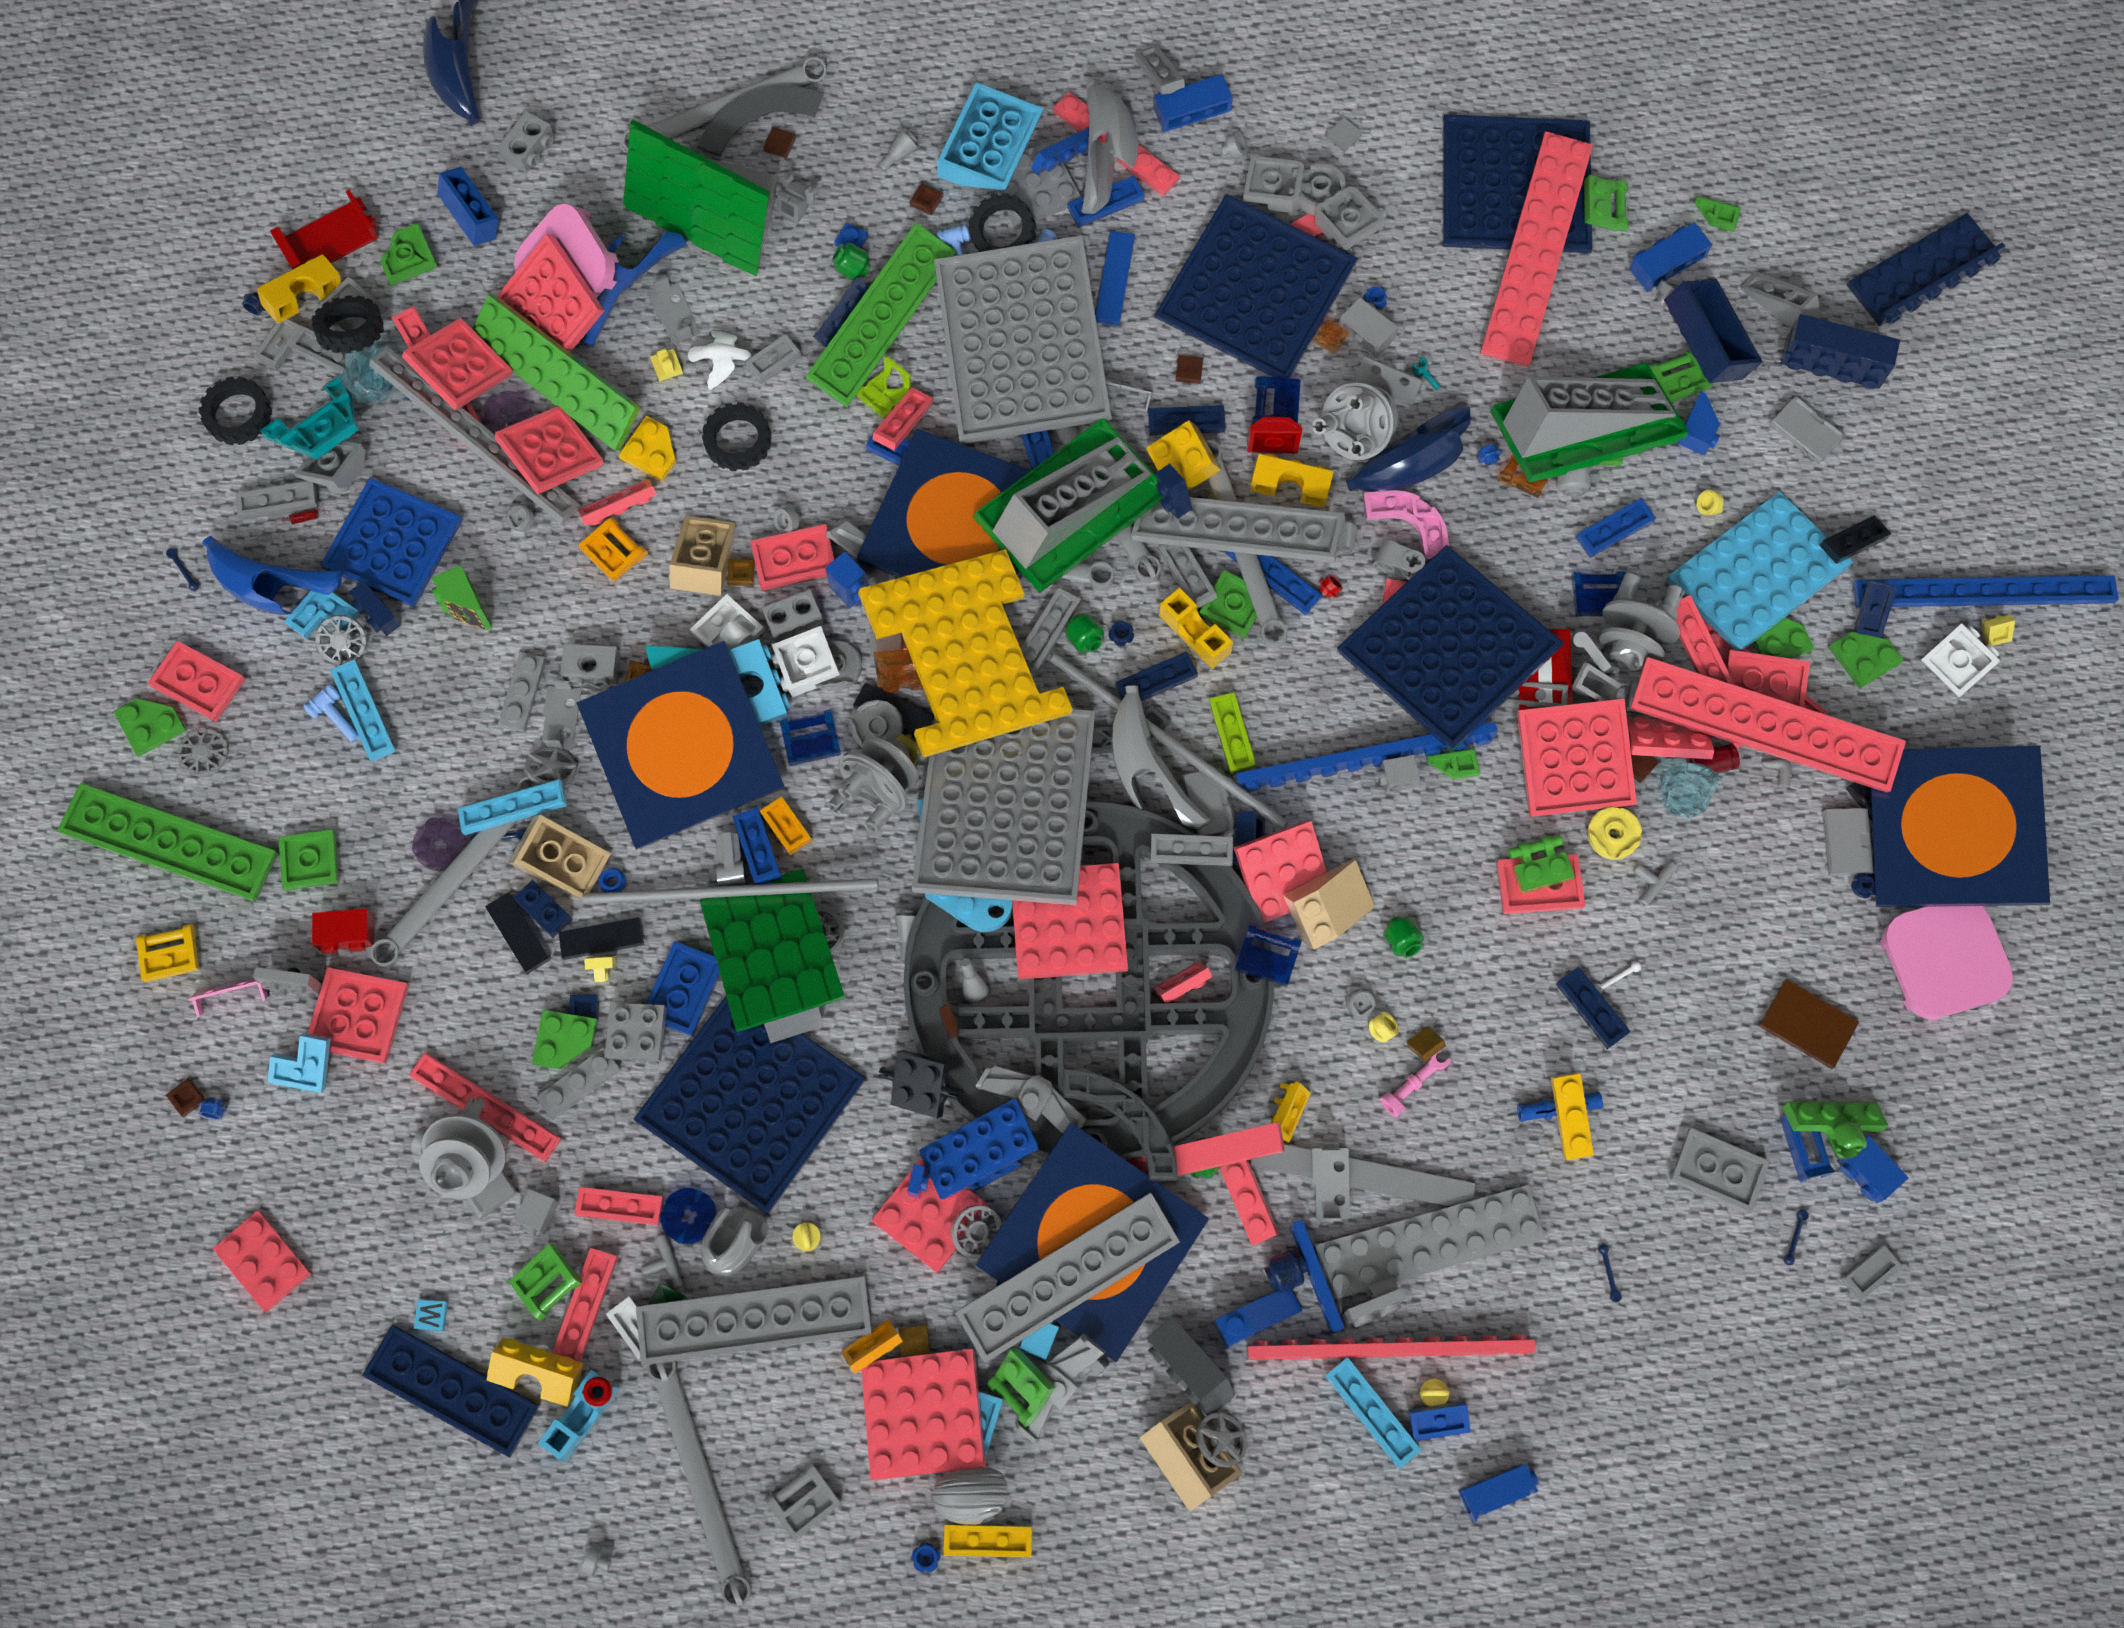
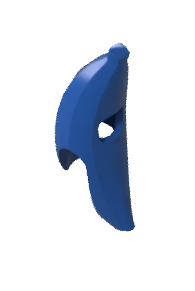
M665 232L634 269H625L618 263H615L613 280L617 282L612 290L604 289L597 297L605 311L584 335L585 338L582 342L584 345L594 347L596 339L616 305L618 296L624 290L633 286L660 260L687 246L686 240L680 233ZM621 233L605 246L608 252L615 253L627 234Z
M208 536L202 541V544L207 547V559L211 571L222 587L237 600L264 612L276 615L291 614L283 610L280 604L274 602L276 593L284 586H293L329 595L340 586L342 581L341 570L307 571L250 560L217 541L212 536Z

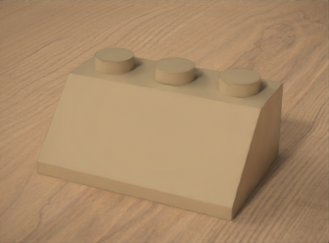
M1189 1402L1139 1437L1189 1512L1242 1474L1236 1464L1231 1467H1220L1204 1457L1199 1449L1196 1437L1197 1428L1204 1418L1192 1402ZM1206 1423L1204 1428L1212 1430L1208 1423ZM1203 1434L1204 1443L1212 1454L1214 1449L1210 1444V1437ZM1227 1451L1219 1452L1216 1458L1223 1461H1232Z

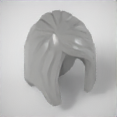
M724 1207L717 1213L701 1244V1257L709 1272L714 1275L728 1277L739 1272L750 1262L765 1240L769 1229L767 1221L761 1215L752 1211L741 1210L724 1220L730 1209Z
M991 1468L958 1469L946 1473L936 1481L931 1499L939 1515L951 1522L970 1525L987 1523L1002 1511L1007 1499V1483L1001 1472Z

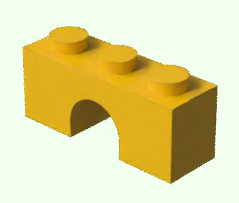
M322 254L293 270L287 271L276 279L264 283L257 288L261 305L279 324L300 313L296 300L298 294L310 292L323 301L341 284L339 272Z
M1258 454L1250 491L1275 497L1276 490L1281 483L1294 482L1302 491L1300 503L1325 509L1334 471L1328 470L1324 466L1305 465L1298 460L1288 461L1280 459L1273 454Z
M1180 587L1160 603L1159 616L1211 669H1214L1231 654L1233 641L1216 624L1210 627L1202 620L1197 612V605Z
M503 1337L492 1351L487 1381L514 1389L524 1374H530L541 1383V1399L568 1407L575 1397L574 1392L579 1387L584 1363L575 1361L570 1357H563L548 1352L543 1348H535L520 1343L515 1339Z

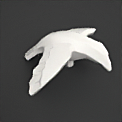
M713 331L711 334L716 338L713 343L690 348L688 358L691 362L705 358L713 360V371L709 374L707 382L709 389L719 385L731 374L735 368L733 360L747 361L752 357L748 350L735 347L736 335Z

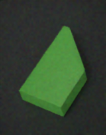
M1696 196L1694 203L1710 226L1731 232L1735 231L1741 210L1740 207Z
M1475 748L1426 757L1427 763L1453 780L1479 776L1481 773Z

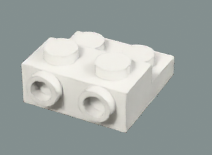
M1962 623L1921 659V662L1958 698L2000 662L1997 658L1999 653L1990 644L1985 646L1978 639L1980 634L1972 626L1968 625L1965 627Z
M821 626L772 644L775 654L771 655L775 669H781L783 677L779 678L784 693L790 692L792 698L817 688L816 684L840 675Z

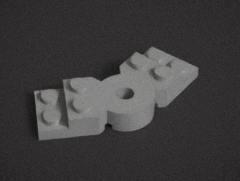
M1251 156L1243 201L1268 204L1269 211L1293 213L1301 208L1306 213L1315 215L1317 227L1329 240L1334 238L1345 250L1386 226V219L1356 187L1346 188L1345 177L1338 168L1329 164L1319 163L1311 165L1310 169L1305 170L1301 161Z

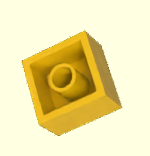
M1189 420L1146 447L1157 470L1159 471L1170 463L1184 479L1187 491L1221 471L1200 429Z

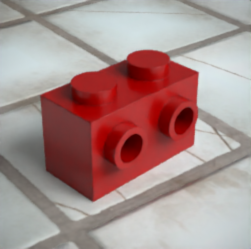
M367 908L312 913V945L321 953L335 954L341 949H348L351 952L365 951L366 947L373 946L374 915Z

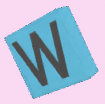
M418 1300L414 1329L445 1331L448 1302Z

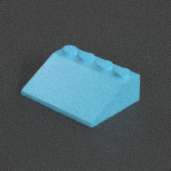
M976 82L937 161V177L959 186L1006 191L1043 114L1044 108Z

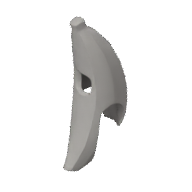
M1091 80L1086 85L1088 90L1089 144L1085 195L1081 210L1084 214H1094L1108 203L1112 190L1114 164L1117 158L1126 162L1130 169H1133L1138 156V137L1129 109L1116 93L1099 85L1097 81ZM1104 133L1106 134L1105 143L1098 140V137Z
M1126 686L1127 694L1119 704L1113 721L1111 740L1114 763L1126 793L1138 809L1146 810L1138 789V783L1146 773L1155 772L1182 824L1198 829L1205 827L1211 819L1187 797L1172 776L1162 757L1156 753L1152 746L1151 735L1139 696L1138 686Z

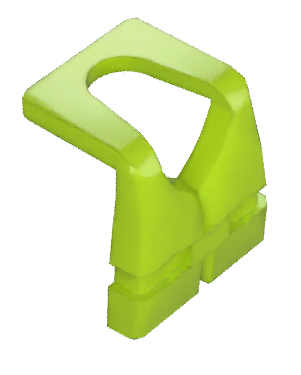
M886 356L884 358V371L867 382L868 384L865 387L862 386L857 392L856 397L865 405L872 406V410L882 419H885L911 388V375L890 357ZM893 368L902 377L904 385L902 388L887 389V379L891 375Z

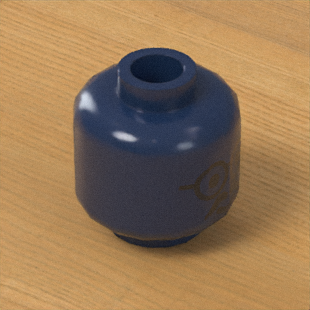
M1287 1250L1267 1260L1268 1266L1264 1267L1272 1289L1277 1288L1280 1292H1286L1304 1284L1305 1278L1303 1273L1308 1272L1302 1256L1296 1257L1293 1251Z

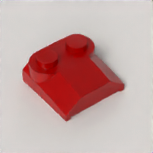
M1262 417L1248 428L1247 453L1298 454L1302 427L1289 417Z

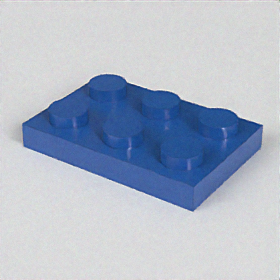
M673 942L646 1003L648 1005H665L667 1007L665 1027L693 1037L720 976L715 956L681 943Z

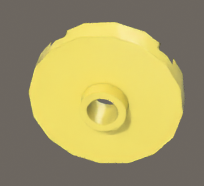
M1606 807L1598 811L1590 820L1587 829L1588 841L1592 849L1602 857L1610 860L1624 859L1630 856L1641 842V824L1637 817L1627 809ZM1611 830H1614L1618 833L1617 838H1613L1610 836Z

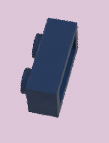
M1170 463L1157 471L1155 476L1158 484L1155 487L1162 497L1160 503L1167 513L1172 512L1179 519L1192 510L1185 481Z
M364 580L349 591L355 599L351 602L361 615L364 612L368 614L370 619L367 622L376 633L381 630L387 637L401 626L395 616Z
M1256 811L1237 812V821L1234 824L1236 846L1264 836L1265 818ZM1233 849L1235 864L1239 866L1235 850Z
M533 879L513 897L515 902L552 938L573 920Z

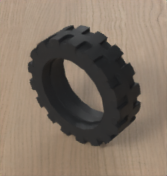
M1002 193L1000 196L993 194L991 198L983 199L980 202L981 205L974 208L973 217L970 216L969 235L978 252L1032 244V241L1036 238L1035 229L1037 227L1034 216L1027 204L1015 195L1012 197L1007 193ZM1001 210L1014 211L1022 220V231L1017 240L1004 247H995L987 243L983 236V228L989 216Z
M347 295L341 299L339 297L334 298L332 302L329 303L327 301L322 304V308H317L315 315L312 316V327L318 344L322 345L323 349L327 351L332 350L333 353L344 352V354H348L354 350L357 352L362 351L364 347L372 346L375 340L378 341L381 338L380 333L384 332V323L378 305L376 303L373 304V300L369 298L364 299L363 296L352 297V295ZM357 317L366 320L360 327L342 332L330 329L333 324L346 318Z
M238 376V379L227 377L225 381L219 380L215 382V386L209 387L205 391L207 393L205 397L202 396L200 400L202 404L199 407V414L202 417L200 418L201 422L219 442L224 441L228 445H233V443L243 445L249 440L250 442L257 439L256 436L262 435L260 430L270 424L272 408L270 400L256 382L251 379L247 381L245 377ZM241 394L254 399L255 411L246 423L237 427H225L218 424L216 412L219 405L225 399Z
M737 402V405L728 403L725 404L726 407L716 408L714 410L715 413L707 417V424H704L702 429V440L706 453L713 463L716 462L720 468H728L730 471L740 469L745 471L751 466H757L760 464L759 461L761 459L764 460L768 455L767 451L771 448L772 435L768 421L760 410L756 411L754 406L750 404L745 406L741 402ZM741 420L754 425L758 431V439L753 447L747 451L737 454L727 453L717 445V433L728 422Z

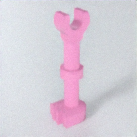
M1436 1053L1416 1074H1410L1406 1078V1083L1395 1093L1386 1092L1380 1098L1381 1104L1393 1117L1397 1118L1406 1109L1401 1101L1412 1091H1418L1422 1087V1082L1433 1072L1448 1067L1451 1062L1450 1058L1443 1063L1438 1062L1436 1059L1438 1053Z

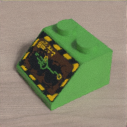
M461 565L432 577L436 587L431 590L444 613L449 611L453 619L482 629L489 630L492 628L473 584Z

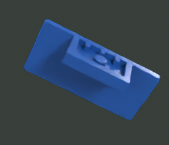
M1012 1099L921 1148L919 1153L939 1198L945 1200L965 1188L976 1191L1023 1166L1021 1158L1038 1150L1039 1145L1018 1100Z

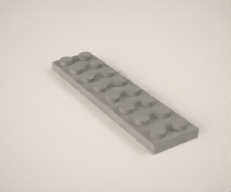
M1189 497L1192 510L1179 519L1172 512L1167 513L1159 502V504L1135 520L1131 534L1133 540L1146 543L1335 563L1345 523V513Z
M1525 1185L1317 1244L1313 1247L1333 1300L1367 1291V1286L1388 1277H1393L1395 1282L1546 1240L1530 1187Z
M1148 1193L954 1313L983 1363H986L1180 1242L1153 1195Z
M865 1276L636 1307L642 1366L871 1334Z

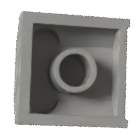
M342 441L317 460L307 457L294 475L297 478L324 485L333 494L343 493L348 490L349 486L365 465V450L361 444Z

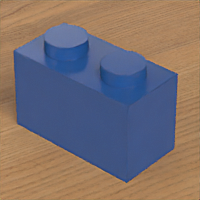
M844 552L827 565L825 570L829 587L850 609L854 605L862 604L858 591L860 588L867 587L868 583L866 573Z
M1868 1135L1865 1137L1867 1148L1863 1149L1862 1147L1859 1155L1849 1159L1840 1158L1837 1162L1841 1165L1842 1173L1847 1178L1854 1179L1862 1187L1860 1190L1868 1200L1879 1203L1886 1200L1909 1177Z

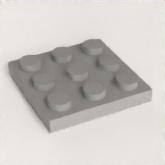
M1052 140L1025 150L1006 191L994 189L998 196L1002 195V193H1007L1012 197L1014 195L1019 197L1022 202L1024 201L1027 204L1035 221L1067 209V203L1081 198L1063 162L1058 164L1053 170L1049 172L1046 170L1038 175L1031 169L1038 152L1053 145ZM1005 210L1014 229L1022 227L1020 216L1014 211Z

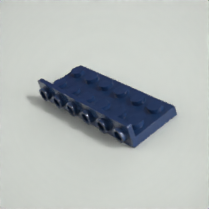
M1965 213L1853 278L1846 286L1879 327L1887 322L1891 325L1898 321L1904 312L1909 311L1912 313L1917 310L1926 299L1929 301L1936 299L1945 288L1948 287L1951 290L1961 283L1962 278L1966 276L1972 278L1986 264L1990 267L2001 259L2002 256L2000 254L2006 246L2003 242L1995 246L1972 217Z

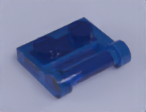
M1256 377L1254 384L1257 389L1255 416L1252 417V424L1262 417H1289L1298 424L1301 379ZM1269 388L1274 389L1272 416L1265 415L1266 393Z
M1617 571L1616 574H1582L1581 572H1572L1571 581L1575 617L1603 616L1605 605L1613 601L1626 572ZM1616 584L1617 587L1583 589V585Z
M831 709L824 710L823 714L790 721L788 719L780 720L789 766L841 755ZM827 724L828 730L791 737L790 731Z
M1250 923L1235 970L1287 987L1302 939L1297 937L1291 939L1257 928L1258 925ZM1253 938L1289 949V955L1285 956L1252 945Z

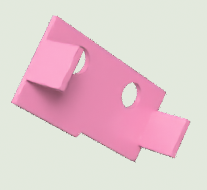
M252 977L198 990L189 998V1001L193 1002L196 1015L200 1017L203 1014L200 998L258 984L263 1001L268 998L267 989L261 987L262 984Z

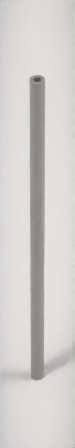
M1058 654L1051 658L1050 662L1118 710L1121 703L1119 698ZM1146 719L1150 735L1280 829L1285 828L1288 823L1285 818Z
M878 878L583 893L582 901L583 904L870 890L879 889Z

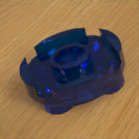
M683 1188L675 1191L667 1198L663 1211H661L660 1221L664 1232L669 1238L680 1245H696L702 1243V1239L718 1211L714 1201L708 1194L695 1188ZM688 1209L692 1213H697L694 1222L691 1224L688 1221H682V1218L685 1216L684 1211Z

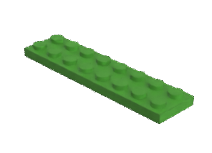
M915 223L805 378L847 408L936 283L937 276L934 260L953 257L957 252L918 223Z
M488 294L473 330L513 369L516 375L556 406H559L565 413L614 451L621 450L641 406L495 294Z
M82 783L79 784L57 829L58 833L253 902H256L278 855L275 850Z

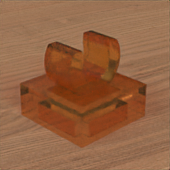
M1327 320L1315 336L1313 342L1335 355L1347 339L1349 332Z

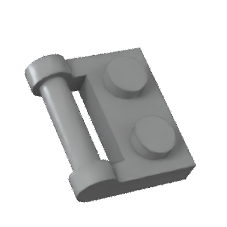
M1578 632L1574 635V644L1588 652L1591 656L1588 661L1593 667L1609 674L1620 668L1614 659H1609V652L1601 645L1595 634Z
M812 1462L804 1467L805 1471L773 1495L771 1493L764 1498L794 1542L842 1505ZM813 1480L817 1486L784 1511L780 1504Z

